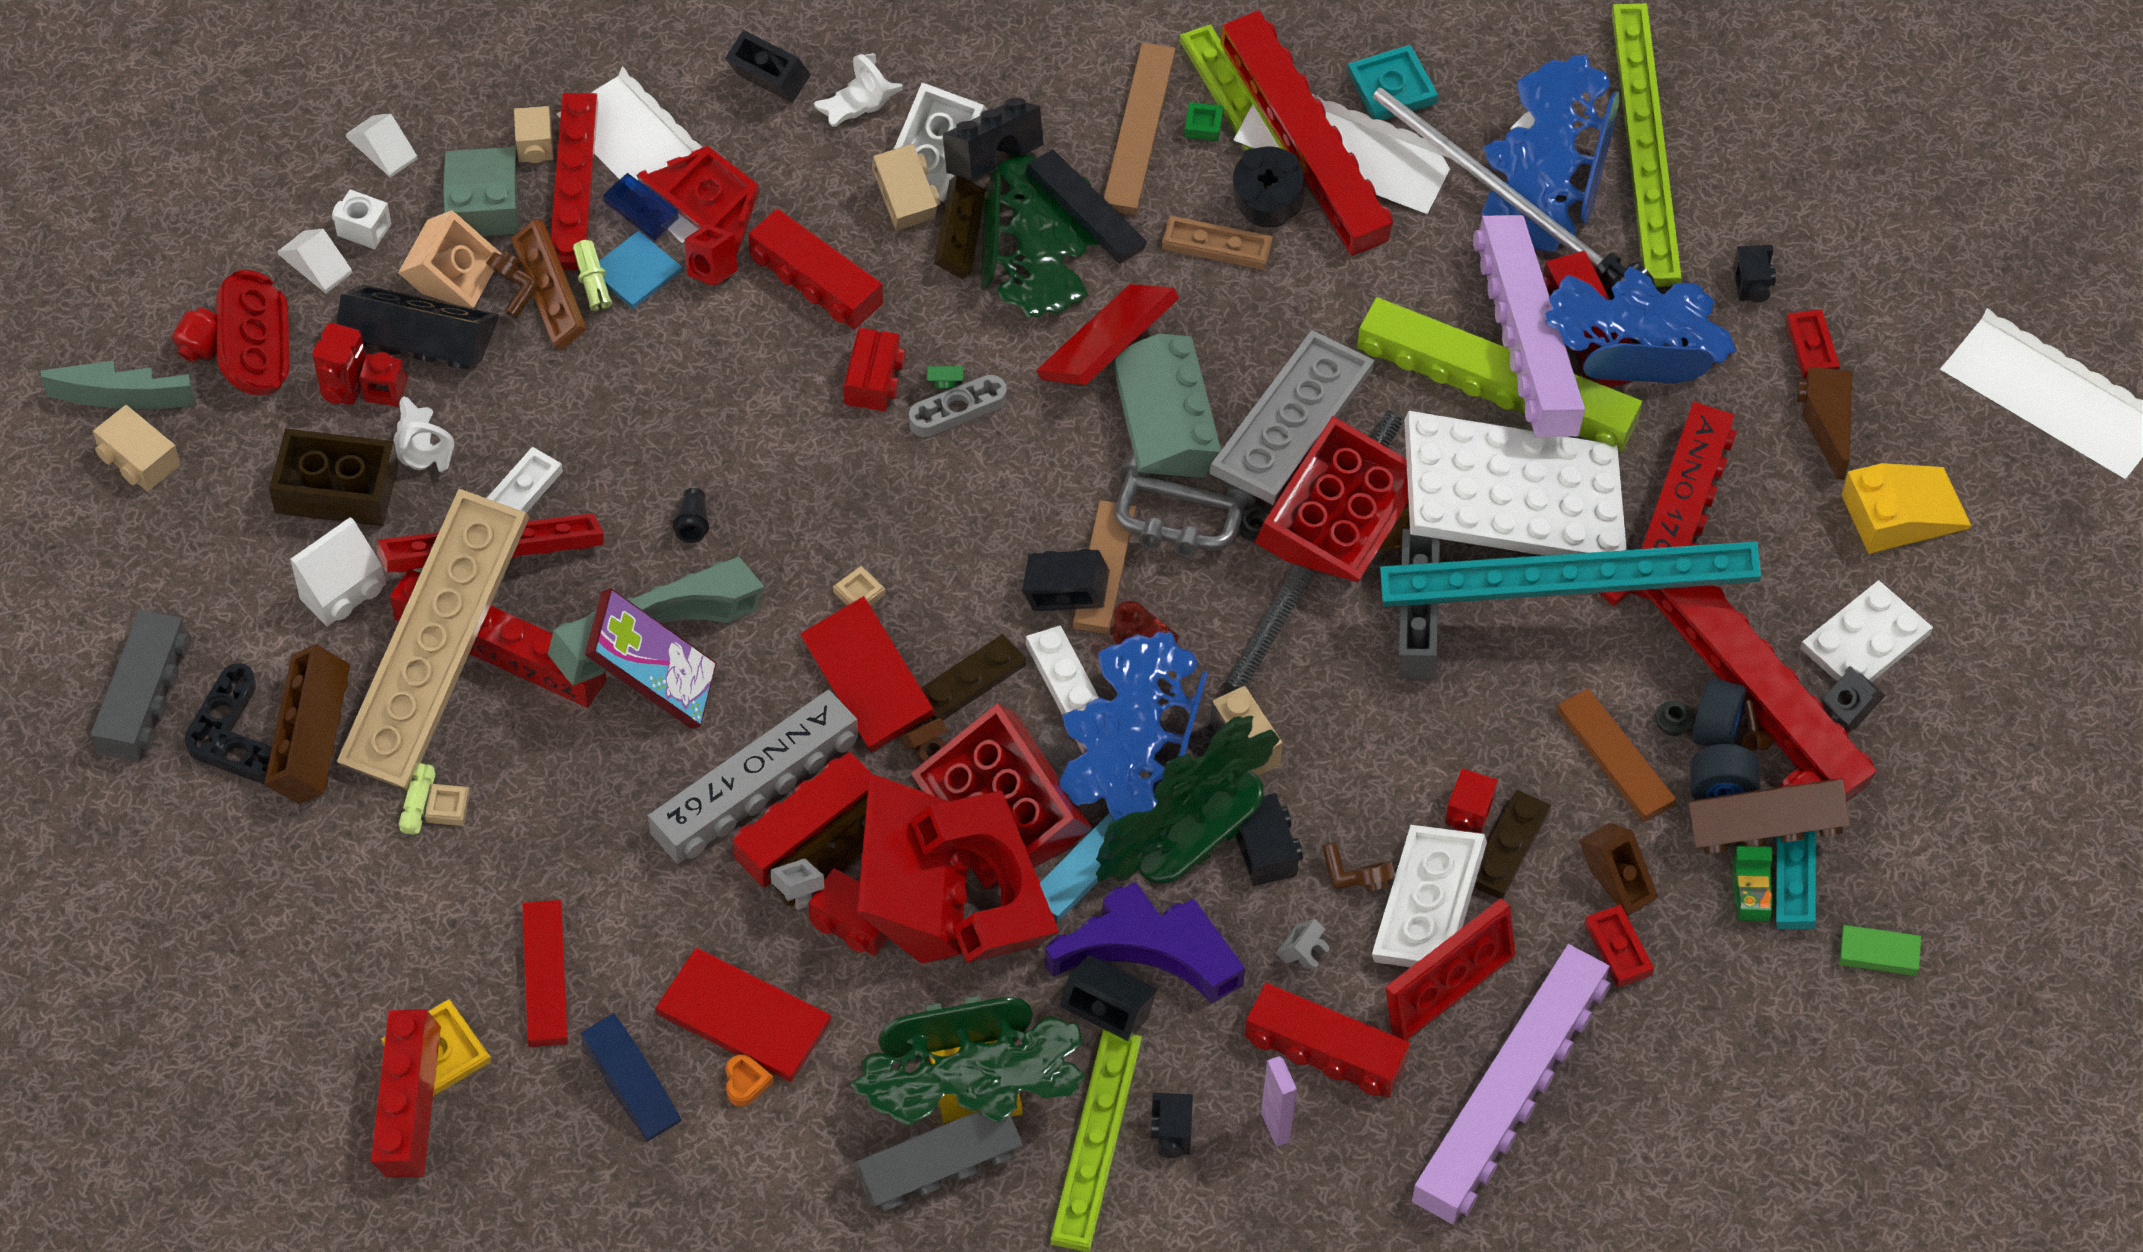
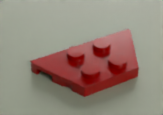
M705 146L692 151L688 156L666 161L667 167L649 174L646 170H643L636 175L640 184L698 229L708 224L734 233L736 254L738 253L760 190L756 182L709 146Z

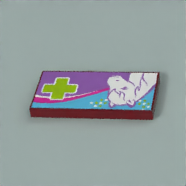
M612 588L601 591L585 656L689 728L700 727L717 663Z

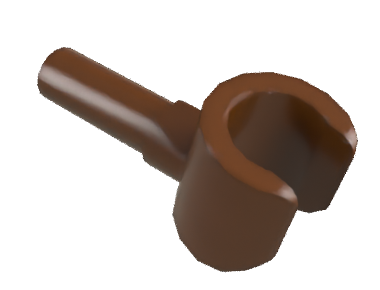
M1753 699L1744 700L1748 731L1742 736V746L1750 751H1755L1757 746L1760 750H1768L1772 744L1771 736L1767 731L1759 730Z

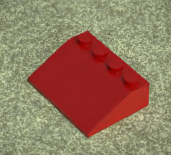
M1332 415L1263 522L1254 543L1286 562L1359 582L1409 502L1406 458Z
M999 703L994 705L911 772L922 792L947 801L1002 790L1022 841L1026 846V851L1033 868L1063 853L1092 830L1079 807L1074 805L1068 794L1063 793L1059 787V777L1018 715ZM968 850L969 865L984 888L990 890L1000 885L996 873L989 863L980 855Z
M878 775L869 776L857 913L919 963L924 964L961 955V948L953 927L963 921L964 904L967 901L966 875L969 868L968 850L954 849L924 856L910 822L911 819L930 805L949 801Z

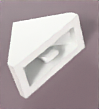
M392 114L373 115L346 134V138L390 178L418 159Z
M324 229L305 230L278 250L279 256L325 294L352 274V269Z

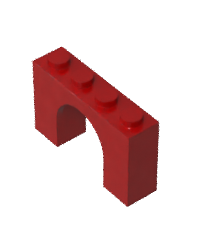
M1002 790L930 805L910 820L924 856L954 849H966L985 859L998 878L1001 889L999 907L973 913L953 927L966 963L1037 947L1059 933L1054 915L1049 908L1040 881L1036 876L1026 851V846L1022 841Z

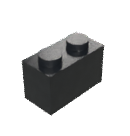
M745 30L741 32L725 57L737 75L791 103L794 102L811 75L798 57Z
M1081 549L1079 551L1033 553L1028 555L1022 592L1033 611L1104 608L1110 570L1099 550Z
M1276 793L1263 796L1260 807L1248 820L1238 827L1240 832L1235 835L1253 886L1297 876L1299 861L1303 860L1300 841L1298 838L1292 839L1289 830L1292 824L1287 806L1281 807Z
M1088 955L1069 975L1059 1007L1129 1041L1147 1021L1157 988Z

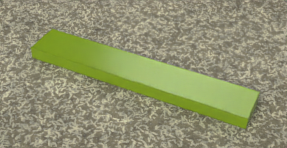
M1210 24L1180 34L1179 41L1217 104L1223 106V114L1235 134L1240 129L1251 106L1254 105L1279 148L1285 150L1220 45L1221 40L1212 25ZM1242 144L1245 150L1252 149V147Z
M1103 1029L1051 1236V1245L1084 1252L1091 1251L1142 1036L1133 1035L1129 1041H1126Z

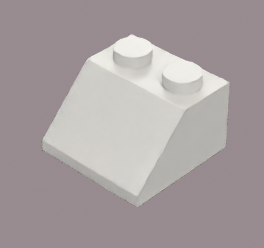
M351 517L290 559L300 600L327 627L336 620L345 619L354 607L366 599H373L386 586L382 564Z

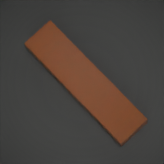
M535 218L512 237L511 241L518 259L521 261L523 271L538 281V288L533 294L553 346L562 350L585 332L587 328L543 221Z
M1589 688L1557 704L1556 712L1643 823L1675 806L1676 798Z

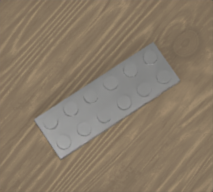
M1311 330L1211 463L1209 474L1274 505L1332 415L1338 418L1371 373L1375 360Z

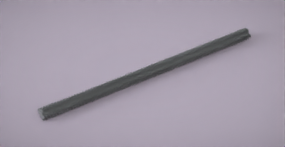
M1387 410L1378 427H1376L1375 433L1370 438L1389 448L1393 441L1392 438H1395L1394 435H1397L1396 432L1401 428L1400 425H1403L1401 422L1403 418L1394 414L1392 410ZM1294 565L1295 567L1292 568L1291 574L1286 579L1287 581L1282 585L1270 609H1268V612L1263 617L1264 619L1259 624L1260 626L1257 627L1256 633L1251 637L1252 640L1249 641L1239 661L1234 666L1235 668L1232 669L1231 675L1226 679L1225 687L1229 692L1243 686L1248 687L1247 683H1250L1249 680H1252L1251 676H1254L1255 669H1258V666L1261 665L1259 662H1262V659L1265 658L1264 655H1267L1266 652L1269 651L1268 648H1271L1272 641H1275L1276 634H1279L1278 631H1281L1280 627H1283L1282 624H1285L1284 620H1287L1286 617H1289L1288 613H1291L1290 610L1294 609L1295 603L1300 599L1299 596L1304 592L1303 589H1306L1305 586L1308 585L1309 579L1312 578L1311 576L1314 575L1313 572H1316V570Z

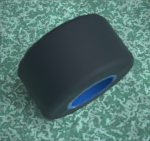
M1711 678L1708 681L1695 719L1692 736L1694 743L1707 747L1718 744H1733L1744 709L1743 701L1746 700V688L1744 686L1716 678Z
M1718 744L1701 749L1692 757L1690 765V791L1694 800L1760 790L1759 761L1756 755L1747 748L1732 744Z

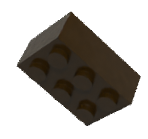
M285 428L269 487L275 514L342 522L351 517L355 523L384 526L399 467L394 441Z

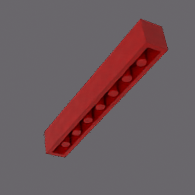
M1257 10L1223 24L1220 45L1285 150L1296 155L1303 171L1304 181L1350 255L1354 256L1388 242L1391 226L1393 225L1390 211L1386 206L1382 207L1380 205L1372 182L1369 179L1365 180L1360 173L1355 155L1352 152H1347L1339 129L1336 126H1331L1326 118V111L1322 102L1319 99L1315 100L1312 96L1307 78L1303 73H1298L1294 67L1292 55L1286 46L1282 47L1279 43L1272 22L1266 21L1261 12Z
M1718 585L1643 590L1720 680L1742 685L1746 688V700L1753 699L1758 724L1770 734L1772 740L1801 772L1806 770L1814 771L1822 780L1843 778L1846 801L1870 784L1877 772L1870 757L1865 752L1857 749L1850 741L1846 730L1828 716L1820 700L1816 696L1809 694L1799 683L1796 673L1790 667H1785L1775 655L1770 643L1765 639H1761L1750 627L1747 617L1742 612L1734 609Z

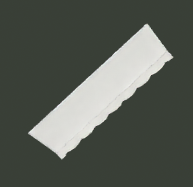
M622 66L616 78L591 92L598 95L594 154L683 243L684 239L696 232L698 228L640 184L636 175L643 170H646L649 174L667 167L666 161L688 156L692 151L703 147L692 140L688 132L682 126L676 124L673 117L666 110L660 108L658 102L650 94L646 93L639 82L630 77ZM561 111L557 113L559 118H561Z
M1312 94L1315 100L1319 99L1322 102L1327 120L1331 126H1336L1339 129L1344 147L1348 153L1352 152L1355 155L1360 173L1365 180L1369 179L1372 182L1376 195L1428 214L1450 170L1443 156H1448L1428 140L1419 137L1412 131L1397 129L1386 121L1373 120L1362 112L1347 110L1338 103L1324 101L1322 98ZM1252 105L1234 141L1255 149L1265 146L1279 148L1256 108Z
M1988 308L1979 323L1940 369L2124 479L2128 477L2143 458L2142 399L2135 398L2131 392L2121 386L2113 385L2101 374L2089 371L2079 361L2065 357L2061 351L2053 346L2043 344L2036 336L2019 330L2015 324L2004 318L1997 317Z

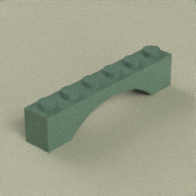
M738 556L726 562H717L712 567L698 573L687 574L680 580L668 585L657 586L650 592L635 598L626 599L661 624L687 619L729 623L758 610L764 586ZM596 611L585 618L572 623H564L553 630L548 655L572 686L605 673L606 670L585 656Z

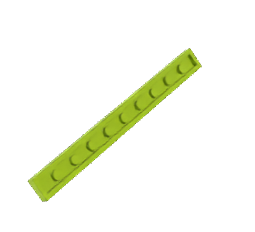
M1647 3L1613 4L1612 21L1642 266L1652 275L1655 287H1672L1674 283H1681L1682 277Z

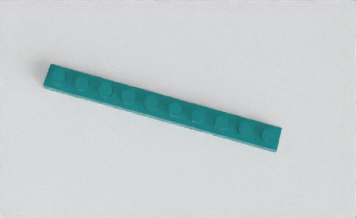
M1758 541L1380 567L1383 607L1760 582L1761 580Z

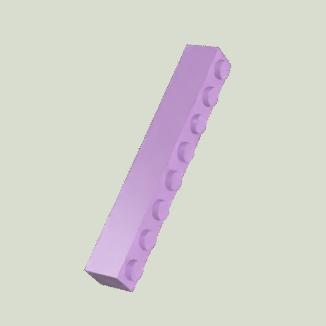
M1482 216L1480 228L1474 232L1473 246L1474 250L1480 253L1481 273L1487 276L1488 296L1490 299H1494L1496 322L1502 325L1503 345L1509 348L1510 368L1512 372H1516L1518 378V394L1520 397H1524L1526 420L1531 422L1535 437L1578 436L1585 407L1562 336L1558 330L1545 323L1547 319L1545 313L1552 308L1524 216Z
M1570 944L1566 946L1416 1182L1412 1197L1413 1203L1453 1225L1461 1213L1465 1216L1470 1213L1478 1198V1195L1474 1193L1480 1182L1487 1185L1497 1168V1163L1494 1162L1499 1152L1506 1154L1511 1148L1517 1135L1513 1131L1517 1123L1521 1121L1525 1124L1531 1116L1536 1102L1532 1101L1538 1091L1545 1093L1555 1072L1551 1071L1556 1061L1563 1063L1573 1047L1574 1042L1570 1041L1575 1031L1582 1033L1588 1025L1592 1016V1012L1588 1011L1594 1001L1600 1004L1605 998L1611 985L1610 982L1606 981L1609 965Z

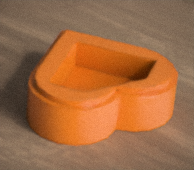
M736 1055L726 1064L728 1080L726 1094L730 1103L735 1106H748L774 1083V1077L747 1055Z

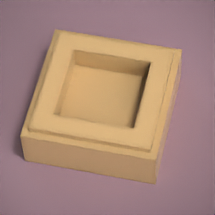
M860 566L833 586V593L846 605L864 596L869 605L872 606L886 595V589Z
M431 784L425 813L426 823L464 826L470 795L469 787Z

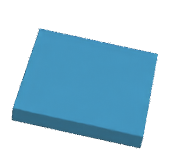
M637 231L599 260L600 267L606 271L604 277L606 287L632 309L636 308L683 271L679 263L640 231Z

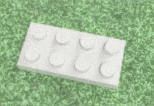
M1410 825L1396 877L1373 948L1372 956L1374 962L1412 967L1463 927L1487 844L1485 834Z

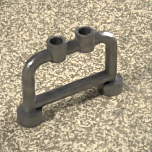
M1130 455L1123 460L1119 472L1124 483L1115 506L1114 516L1118 525L1125 531L1140 535L1139 542L1145 548L1156 549L1160 546L1161 541L1175 543V551L1179 555L1193 557L1197 549L1217 551L1231 545L1236 538L1244 510L1254 506L1256 496L1231 484L1229 485L1227 495L1150 478V473L1138 472L1135 456ZM1136 490L1224 509L1229 512L1222 533L1218 536L1202 535L1197 528L1192 526H1185L1180 530L1165 526L1157 518H1148L1145 521L1134 519L1129 515V510Z

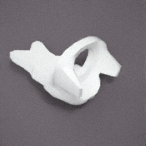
M874 53L855 56L853 58V66L856 78L849 82L846 88L837 91L834 97L814 102V107L829 117V124L836 127L843 121L857 118L865 112L877 111L891 96L902 91V84L890 83L884 79L874 65L877 62Z
M402 397L400 400L401 419L397 423V432L393 440L398 460L405 466H410L415 470H424L436 461L438 471H445L448 469L454 449L453 437L442 428L429 423L433 415L432 409L428 407L417 408L409 398ZM431 433L440 438V442L434 446L430 443Z

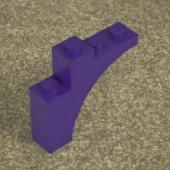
M1136 882L1125 888L1122 886L1117 887L1107 894L1105 899H1103L1102 917L1095 916L1088 919L1080 929L1069 935L1062 934L1057 936L1045 948V966L1053 977L1078 967L1088 955H1091L1103 962H1133L1167 971L1196 988L1207 998L1210 1004L1244 986L1245 967L1194 898L1184 904L1177 903L1172 905L1160 916Z

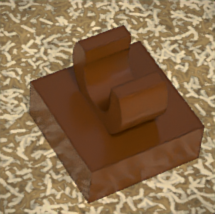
M937 718L899 736L906 750L916 747V757L921 763H924L929 759L926 753V747L929 744H933L937 751L946 745L937 736L947 732L942 718Z

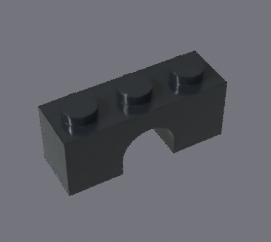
M1011 98L1006 100L1004 105L995 109L985 110L981 112V116L970 121L960 122L956 125V128L943 133L946 173L973 180L996 169V150L1020 157L1043 146L1040 106L1027 103L1022 98Z

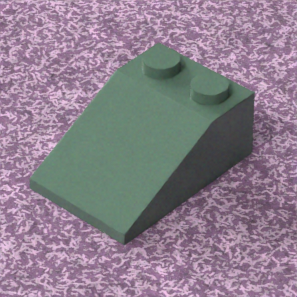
M516 147L445 151L444 213L453 210L481 236L517 234L519 232Z

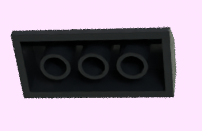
M363 284L341 293L336 324L359 330L364 347L367 346V343L379 345L380 351L385 353L401 354L402 350L414 353V358L417 360L434 362L438 358L449 361L448 366L469 369L470 366L482 361L499 319V314Z

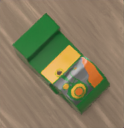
M1737 846L1732 861V875L1737 921H1770L1772 911L1770 869L1772 847Z

